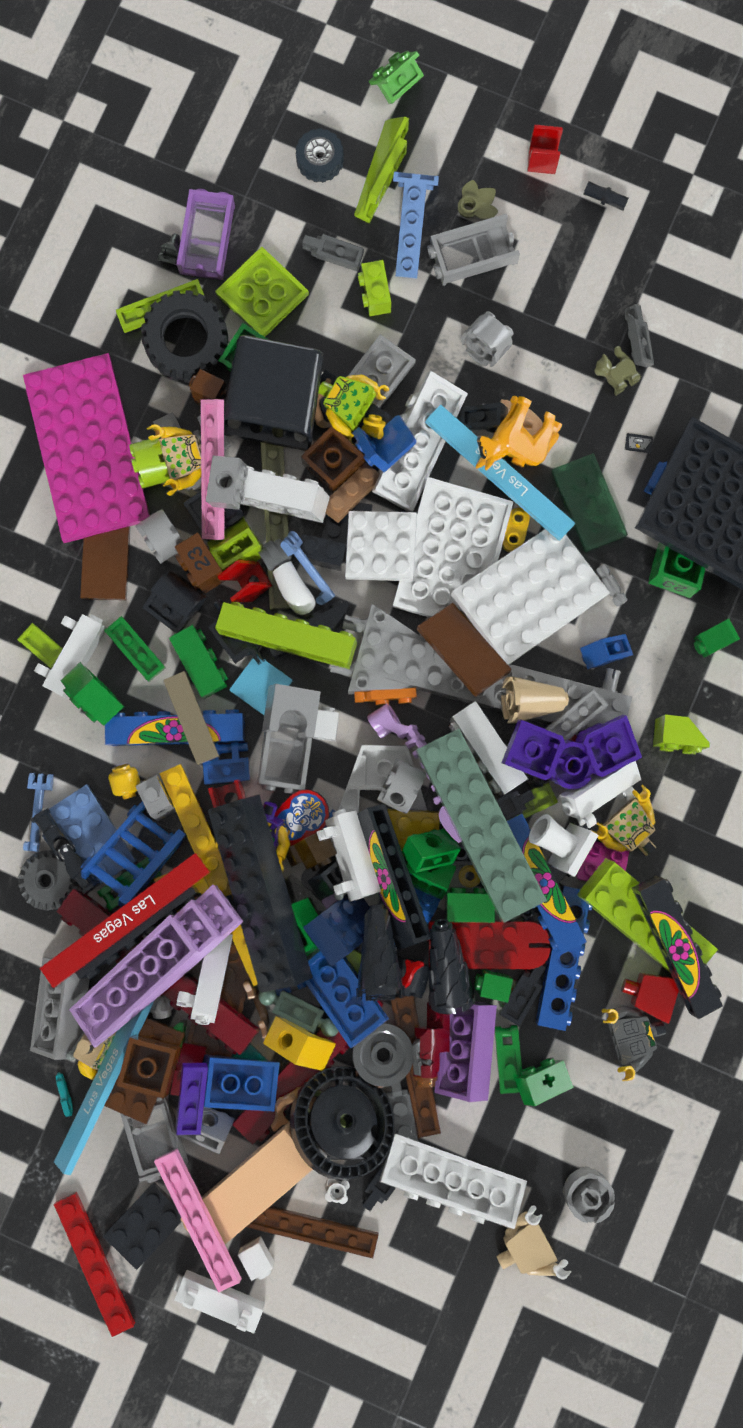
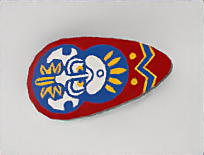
M306 789L292 794L280 806L274 816L284 820V827L287 829L290 846L322 830L326 826L325 820L329 819L330 812L326 799L319 792Z

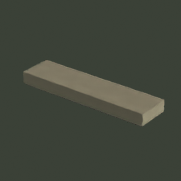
M183 671L164 679V684L197 765L220 757L186 672Z

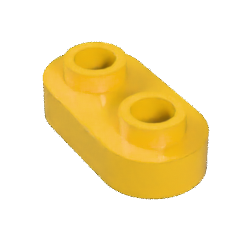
M522 508L511 510L502 544L503 549L507 552H512L524 544L530 517ZM515 516H521L522 521L517 522L515 520ZM516 537L517 542L511 543L509 538Z

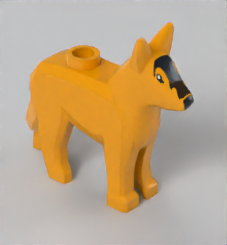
M512 396L510 411L498 426L494 436L491 439L485 436L477 437L481 457L476 464V469L485 465V470H488L495 461L506 455L511 457V462L519 467H524L525 464L529 466L539 465L545 460L550 449L559 438L558 432L562 424L555 421V415L546 411L542 427L535 435L531 436L523 427V422L532 401L525 397L519 396L518 398L517 396Z

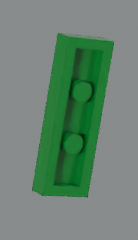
M122 616L104 630L148 682L166 669L163 663Z

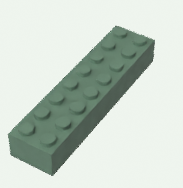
M460 729L417 749L416 753L501 922H506L546 902L547 900Z

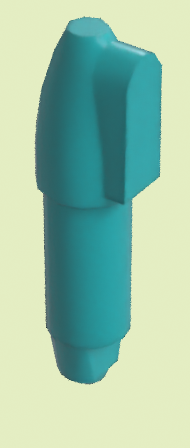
M58 1072L56 1084L62 1109L66 1117L72 1116V1099L69 1095L66 1080L63 1074Z

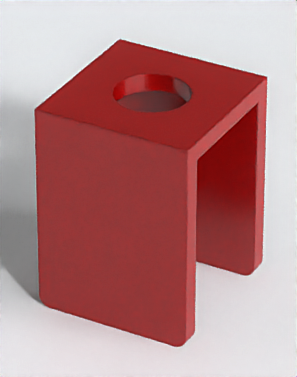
M534 125L529 148L527 172L556 173L560 158L558 147L563 132L562 127Z
M237 560L218 576L219 580L239 582L242 589L230 598L232 602H253L273 586L258 561ZM252 576L258 577L259 582L249 583Z
M238 779L234 780L232 784L219 788H208L214 808L226 804L225 796L230 792L235 793L238 800L246 798L242 782Z

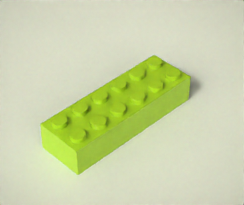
M605 858L578 892L577 896L670 973L632 891V887L640 883L618 864ZM691 927L693 931L691 937L702 951L701 959L703 963L707 964L718 949Z

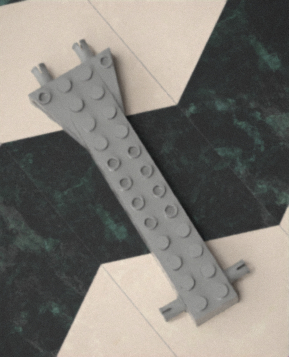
M373 604L368 619L362 620L348 615L344 619L345 622L342 629L359 632L363 636L356 662L354 664L351 663L350 669L332 665L330 670L332 673L350 677L351 682L348 694L372 690L416 688V691L420 690L468 704L476 701L479 707L502 712L501 695H506V688H502L507 677H517L561 687L568 693L569 697L568 705L565 706L564 710L529 719L546 725L553 723L594 688L609 706L577 733L597 723L604 724L622 714L628 716L632 701L631 696L620 694L616 691L619 675L621 674L618 670L613 672L614 669L606 668L603 686L598 688L512 664L509 665L511 668L509 674L475 697L426 640Z

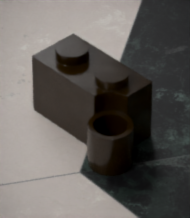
M316 832L289 847L286 858L291 867L303 862L306 870L311 868L312 871H315L332 862L330 857L337 854L330 839L319 841Z

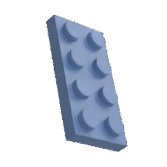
M87 784L49 809L55 822L61 825L75 846V853L84 860L88 857L93 858L117 830ZM121 838L114 846V849L129 861L135 863L137 861L124 839ZM106 856L98 865L112 877L124 870L123 867L109 856ZM92 874V876L95 878L96 881L99 880L101 884L104 883L103 881H101L99 878H97L95 875Z

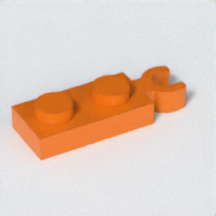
M416 688L354 692L355 703L371 701L376 702V705L389 704V701L398 700V704L412 703V699L417 697Z

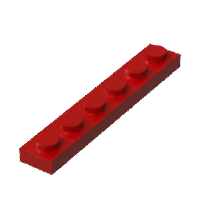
M75 1192L56 1201L53 1205L111 1337L134 1327V1319L78 1193Z

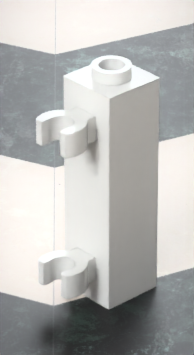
M82 614L78 622L64 616L61 624L73 630L52 670L39 663L34 670L36 673L47 678L43 687L66 699L69 698L63 692L65 687L60 680L79 662L85 666L87 665L105 633L106 627L101 624L103 620L92 614L89 617Z
M636 761L604 777L593 774L590 776L592 777L585 786L566 790L560 794L562 809L567 816L577 818L580 826L587 823V827L591 828L597 824L596 818L592 814L593 811L617 795L620 799L627 797L628 801L635 798L632 794L634 790L632 785L641 780Z
M346 809L333 812V817L325 820L327 828L317 831L319 841L330 838L337 852L335 855L344 882L333 886L335 894L340 895L347 892L351 902L381 892L357 812H347Z
M229 934L204 957L196 995L179 991L176 1005L193 1007L191 1019H194L198 1024L209 1025V1023L215 1022L233 937L232 934Z
M186 1270L184 1277H178L173 1289L177 1292L174 1300L182 1303V1306L189 1309L194 1308L235 1325L237 1329L244 1332L247 1330L255 1333L265 1302L232 1288H227L218 1293L211 1279Z

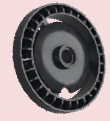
M348 1066L327 1068L310 1077L298 1090L290 1112L291 1135L301 1158L318 1174L335 1180H351L375 1170L388 1155L395 1133L393 1108L384 1089L377 1088L378 1086L368 1083L359 1074L356 1076V1068ZM336 1081L334 1087L323 1091L315 1100L310 1112V1125H308L307 1113L313 1095L323 1084ZM341 1117H342V1118L345 1120V1122H346V1127H345V1128H344V1127L341 1125V1123H340V1118H341ZM373 1125H377L376 1140L371 1135ZM309 1130H311L314 1140L311 1139ZM315 1144L333 1158L349 1160L361 1156L363 1160L355 1165L338 1164L322 1155ZM371 1146L372 1150L369 1153L367 1150Z

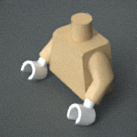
M533 1205L529 1208L528 1212L518 1214L515 1229L507 1227L503 1239L508 1250L496 1257L503 1270L516 1263L521 1274L557 1276L560 1279H566L571 1273L570 1270L565 1271L563 1269L567 1266L568 1261L563 1259L559 1264L555 1263L558 1261L538 1224L542 1214L539 1216L534 1215L536 1206Z

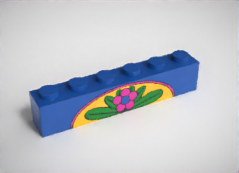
M216 710L202 711L214 743L245 742V715L239 713V710H225V714H216ZM168 711L157 712V716H148V712H135L134 716H125V713H117L105 724V745L189 744L178 716L171 715V712Z
M523 814L508 820L507 823L547 900L536 906L541 913V916L537 918L543 930L549 929L552 937L548 938L553 950L559 949L562 955L587 943L539 846L529 841L531 830Z

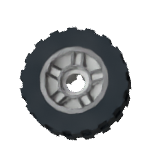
M322 128L312 129L310 132L304 133L303 137L298 140L295 153L297 167L306 179L316 183H324L332 180L339 174L343 167L344 152L341 140L337 138L335 133H331L327 129L322 130Z

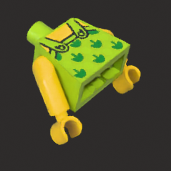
M363 374L349 375L346 378L339 376L334 385L325 381L322 382L319 387V394L326 397L323 404L327 409L326 416L332 427L351 442L354 436L351 433V429L353 431L357 429L374 398L380 401L386 399L385 396L380 394V389L388 392V386L381 385L379 387L377 382Z

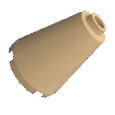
M507 677L503 682L502 688H506V695H501L503 717L504 719H509L507 722L509 724L517 723L518 719L525 721L563 711L569 702L568 693L561 687L517 677Z

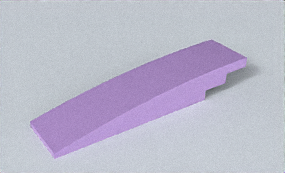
M212 885L197 900L189 901L176 915H169L69 1009L93 1047L100 1045L135 1017L243 922L218 886Z

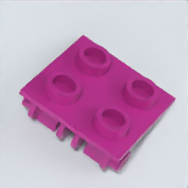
M595 841L575 877L580 881L587 882L605 858L615 862L626 871L629 852L627 850L624 852L606 848L603 843Z

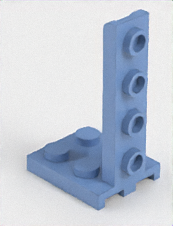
M394 172L393 181L398 182V187H404L395 276L417 278L426 190H433L434 186H438L439 176Z

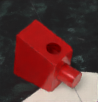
M639 973L637 982L625 978L621 992L633 995L631 1005L669 1024L679 991L673 977Z

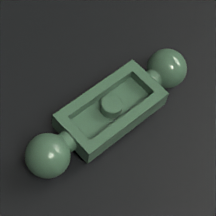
M275 990L259 992L258 998L263 1005H275L272 1013L312 1033H315L318 1027L321 1028L322 1033L327 1037H333L338 1033V1029L330 1018H322L325 1013L324 1010L284 990L280 996H277Z

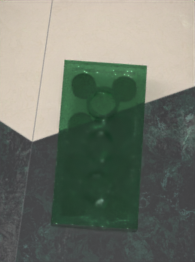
M594 453L552 469V475L570 518L575 522L574 527L585 553L628 535Z

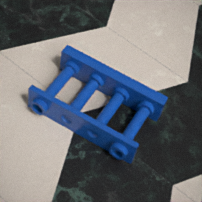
M143 801L138 806L134 805L127 813L128 818L95 856L93 858L88 857L81 866L83 879L86 880L92 873L118 893V906L121 908L146 888L183 844L186 834L180 829L175 834L172 832L169 834L144 815L146 807ZM136 821L163 840L164 847L160 851H154L128 831ZM121 838L149 858L148 861L150 863L145 869L142 867L138 868L114 849V846ZM106 856H109L134 876L133 879L135 881L130 887L127 885L123 886L98 866Z

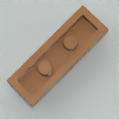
M364 463L330 496L326 514L339 523L374 488L380 473L367 463Z

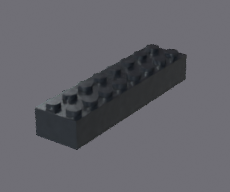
M260 794L209 809L208 813L238 915L243 920L241 928L260 993L296 986L313 978Z

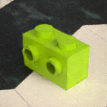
M383 260L362 263L358 279L359 285L364 286L365 291L362 294L363 306L368 307L369 316L391 313V298Z

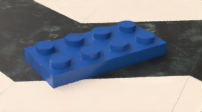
M319 951L308 960L313 978L305 981V983L350 1048L355 1047L389 1019L377 1001H366V994H362V1000L356 998L358 974L346 957L331 966L321 951Z

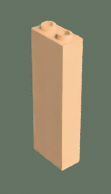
M290 1122L202 1196L224 1244L228 1243L313 1170L301 1158L295 1147L291 1135Z

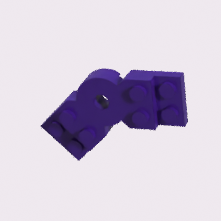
M624 714L604 724L597 723L579 732L576 741L564 740L563 736L518 719L501 763L543 780L550 778L554 783L564 788L578 789L585 786L592 777L590 776L592 773L604 777L642 758L628 717ZM573 760L572 767L568 769V763Z

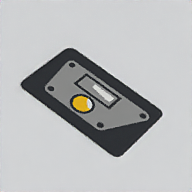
M627 433L625 450L651 453L653 437Z

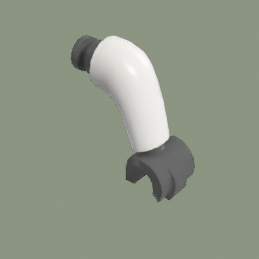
M281 539L265 543L263 545L264 548L258 553L268 570L273 571L283 598L295 613L303 618H308L314 613L315 599L290 561L291 555L288 557L281 548Z

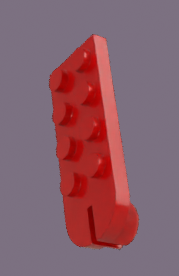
M435 921L429 922V932ZM451 922L453 929L456 931L457 939L460 942L463 958L467 963L468 969H535L543 965L549 957L551 946L529 947V943H550L548 932L546 929L543 930L542 926L536 922Z

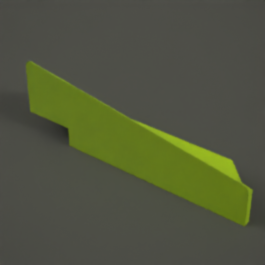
M393 118L386 120L354 214L355 217L365 222H371L394 177V172H397L407 152V141L404 138L408 132L409 118Z

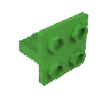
M405 51L401 54L397 52L388 59L389 63L385 67L381 66L372 73L374 77L368 82L370 85H378L389 104H393L424 76L415 61L419 56L418 52Z

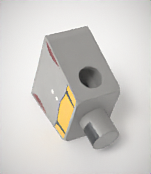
M159 773L136 785V789L149 815L156 821L176 813Z

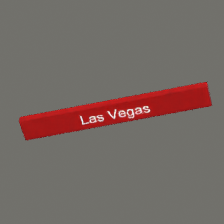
M197 853L193 854L40 967V970L52 988L57 987L211 872Z

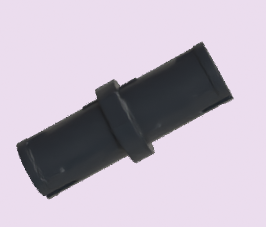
M588 181L583 195L601 201L600 204L602 205L606 203L624 211L629 197L612 191L610 187L605 188L591 181Z

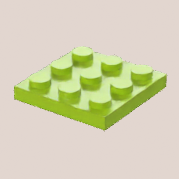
M263 247L257 250L215 291L216 295L239 318L264 337L309 295V291Z

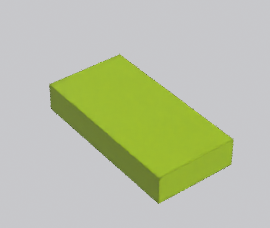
M34 623L17 639L51 669L63 650L62 647Z

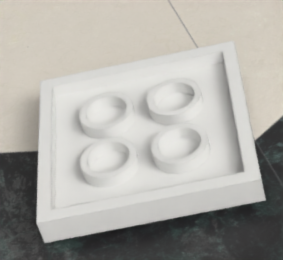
M349 511L345 578L349 580L414 581L417 513Z

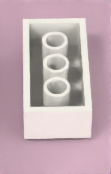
M247 466L248 476L243 483L244 500L240 503L241 505L323 523L330 496L324 491V488L318 485L317 481L305 479V482L297 480L292 475L284 474L283 477L276 476V473L263 469L262 472L254 471V468ZM232 479L228 480L227 487L231 485Z
M476 701L452 716L449 726L450 730L453 732L460 729L482 774H485L490 782L487 784L494 795L497 793L499 796L505 795L528 779L523 771L501 763L507 747Z

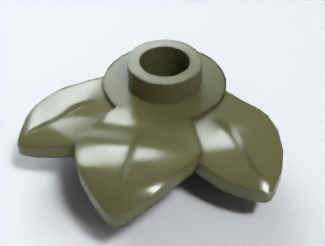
M474 180L469 181L462 188V198L458 203L459 214L464 218L477 217L480 220L495 217L498 214V210L492 203L496 190L494 188L478 189ZM470 206L472 209L467 210L465 207Z

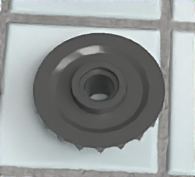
M52 850L40 851L26 859L18 875V887L20 888L21 895L27 903L31 904L34 908L42 910L58 909L71 891L78 887L76 880L71 879L66 872L64 860H59ZM45 874L51 877V884L48 887L42 882Z
M383 1023L353 1048V1062L356 1071L365 1081L375 1086L386 1087L400 1082L409 1073L413 1064L412 1043L409 1037L400 1028ZM381 1048H386L388 1051V1057L384 1061L377 1059V1051Z

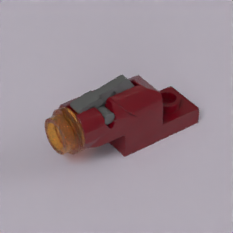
M427 1002V1026L415 1027V1042L412 1044L414 1080L417 1081L418 1087H435V1081L438 1080L440 1053L450 1052V1014H440L433 1011L431 1005L429 1006V1002Z

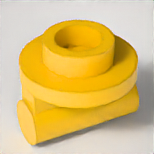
M370 414L368 418H364L362 430L374 438L382 439L384 435L383 428L386 422L382 421V417Z

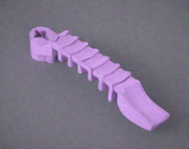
M389 704L383 705L367 716L369 723L381 739L394 732L401 739L407 737L409 741L405 742L409 749L415 745L418 748L427 745L425 737L418 732V727L416 725L407 726L401 724ZM416 751L412 752L416 759L419 758ZM431 785L433 792H436L433 785ZM438 796L433 798L436 805L441 803ZM442 806L439 812V819L450 836L459 843L461 841Z

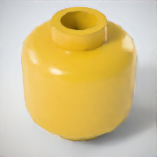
M129 764L112 768L108 779L113 794L115 796H122L123 799L136 796V785L140 783L137 769L130 767Z

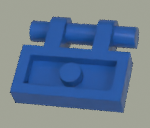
M231 741V744L221 745L214 743L218 754L232 753V759L219 760V757L212 759V761L203 763L204 784L230 783L237 779L241 782L251 781L249 758H240V752L248 751V742L239 743V741Z

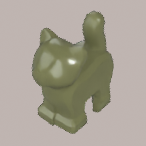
M620 346L614 348L616 357L621 360L616 366H612L611 361L603 354L602 358L597 361L594 370L597 376L606 377L608 383L614 388L615 396L623 392L624 388L628 386L624 380H628L630 386H633L641 378L640 374L636 371L634 362L622 352Z

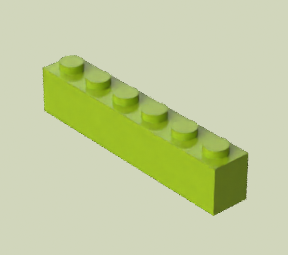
M223 602L215 627L218 633L224 636L350 669L357 646L356 638L349 632H333L331 628L324 625L314 627L301 619H296V621L288 620L285 615L275 613L273 616L266 614V611L253 607L252 610L247 609L238 602H231V604Z

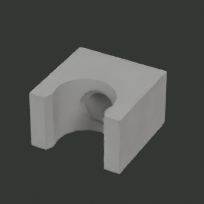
M281 684L270 685L262 731L269 733L277 732L280 717L284 712L288 711L293 713L299 721L298 737L305 739L314 738L321 692Z

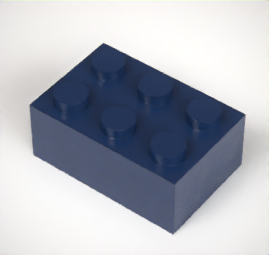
M345 894L342 900H337L303 927L331 966L350 954L363 942L364 915L367 910H370V906L364 898L350 902L348 894Z

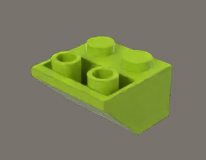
M245 518L224 531V540L211 539L207 542L211 554L222 571H225L237 560H259L261 556L258 552L263 549Z
M663 715L655 719L653 746L660 747V751L673 752V750L682 749L684 754L702 753L703 749L710 748V742L689 717Z

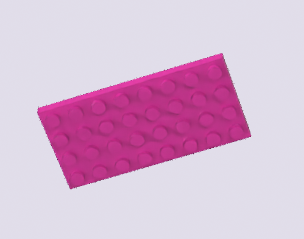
M109 353L24 374L25 387L62 541L67 543L127 526L137 525L149 517L150 514L144 490L141 488L138 479L140 474L139 472L135 473L131 459H135V457H132L129 444H132Z

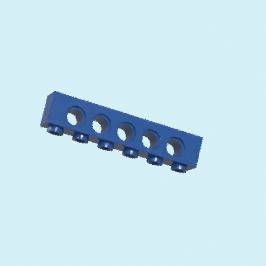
M561 886L560 889L569 907L573 905L579 907L580 913L575 919L584 935L589 930L590 920L587 919L588 910H592V907L577 896L581 889ZM585 943L569 951L571 960L567 964L561 963L559 949L554 951L552 946L550 947L535 1019L537 1025L566 1031L567 1025L570 1026L572 1012L569 1010L571 1002L574 1003L576 999L577 989L574 988L575 979L580 977L581 966L578 965L579 957L584 955ZM563 974L566 976L567 982L564 986L558 987L555 982L556 978ZM555 998L562 999V1006L558 1010H554L551 1007V1002Z

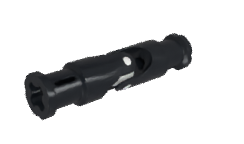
M49 808L40 811L31 819L32 823L38 825L43 833L42 837L55 856L61 861L64 860L66 872L71 879L76 880L82 889V895L93 891L101 884L100 881H96L92 874L87 877L86 881L82 878L81 866L85 860L77 853H74L76 852L75 846L61 825L56 824L50 816L51 811ZM64 839L69 843L62 845L58 851L54 848V843L57 840Z

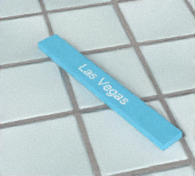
M440 405L426 419L425 423L476 467L481 457L477 436ZM502 458L495 461L488 470H485V465L478 468L482 474L558 541L575 525L574 521Z
M154 1001L117 1030L54 1161L63 1174H72L120 1074L129 1038L139 1034Z

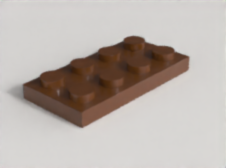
M147 1017L138 1035L180 1046L185 1033ZM118 1076L104 1106L147 1124L159 1097L118 1087Z

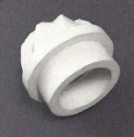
M164 995L157 997L150 1009L155 1019H164L171 1015L173 1007L169 1004L170 1000Z

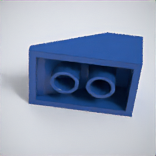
M204 1055L203 1063H207L208 1066L204 1107L275 1111L279 1062Z

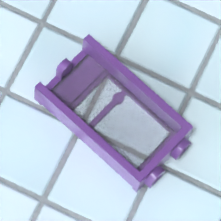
M189 189L177 259V267L180 274L223 280L235 209L233 195L226 192H208L205 189Z

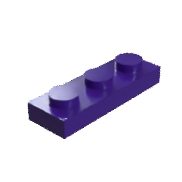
M182 1063L176 1135H201L208 1071L207 1063Z

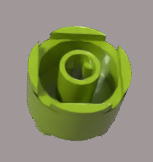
M161 437L155 440L147 439L129 444L132 457H135V459H131L135 473H140L138 479L141 488L165 483L170 479L159 440Z

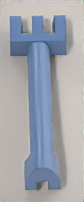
M290 531L281 542V548L288 557L292 554L295 555L321 590L316 598V602L319 605H323L334 598L335 594L300 548L303 541L295 531Z
M29 773L27 788L35 789L32 818L42 811L44 790L52 791L54 777L51 774L47 775L46 783H44V774H38L37 782H35V773ZM31 823L30 841L24 842V851L39 852L40 828L36 823Z

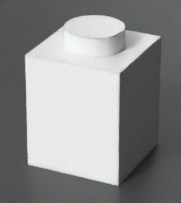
M322 707L321 710H318L313 739L336 742L339 713L335 712V708Z
M261 1236L240 1248L238 1256L251 1281L256 1278L261 1280L271 1273L274 1260Z

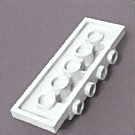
M432 371L427 373L419 392L415 393V395H410L408 398L406 414L401 415L417 442L385 473L379 469L380 475L372 492L408 512H413L425 486L426 479L430 476L445 443V440L431 429L425 421L440 405L457 418L468 393Z
M394 1134L393 1142L379 1182L405 1191L404 1196L407 1198L418 1200V1197L427 1199V1205L440 1208L441 1204L448 1206V1212L462 1216L464 1212L471 1215L470 1220L484 1224V1221L487 1220L515 1229L527 1184L526 1180L398 1134Z

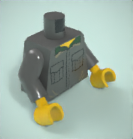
M628 1006L602 1009V1013H608V1018L603 1020V1023H608L618 1060L622 1065H626L619 1067L617 1071L618 1073L625 1072V1078L622 1081H631L635 1078V1073L653 1056V1051L657 1049L654 1037L666 1034L663 1021H658L650 1024L648 1016L642 1014L638 1009Z

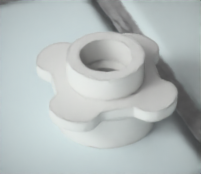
M329 1178L327 1180L328 1191L325 1194L326 1201L346 1203L348 1200L346 1195L347 1189L350 1187L347 1180L337 1181Z

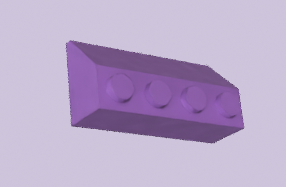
M475 1001L470 1009L462 1012V1007L456 1008L457 1014H450V1052L440 1053V1066L435 1082V1093L467 1102L488 1101L497 1005Z

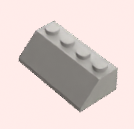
M43 957L42 966L53 958ZM41 971L30 1051L54 1060L67 1059L66 1054L73 1049L83 1032L69 1009L88 992V978L79 979L76 973H74L57 987L52 988Z

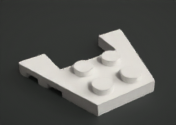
M362 745L338 811L346 809L347 812L356 811L359 813L360 790H382V786L387 776L390 775L396 759L414 767L408 747ZM419 788L417 797L410 810L427 811L421 788Z

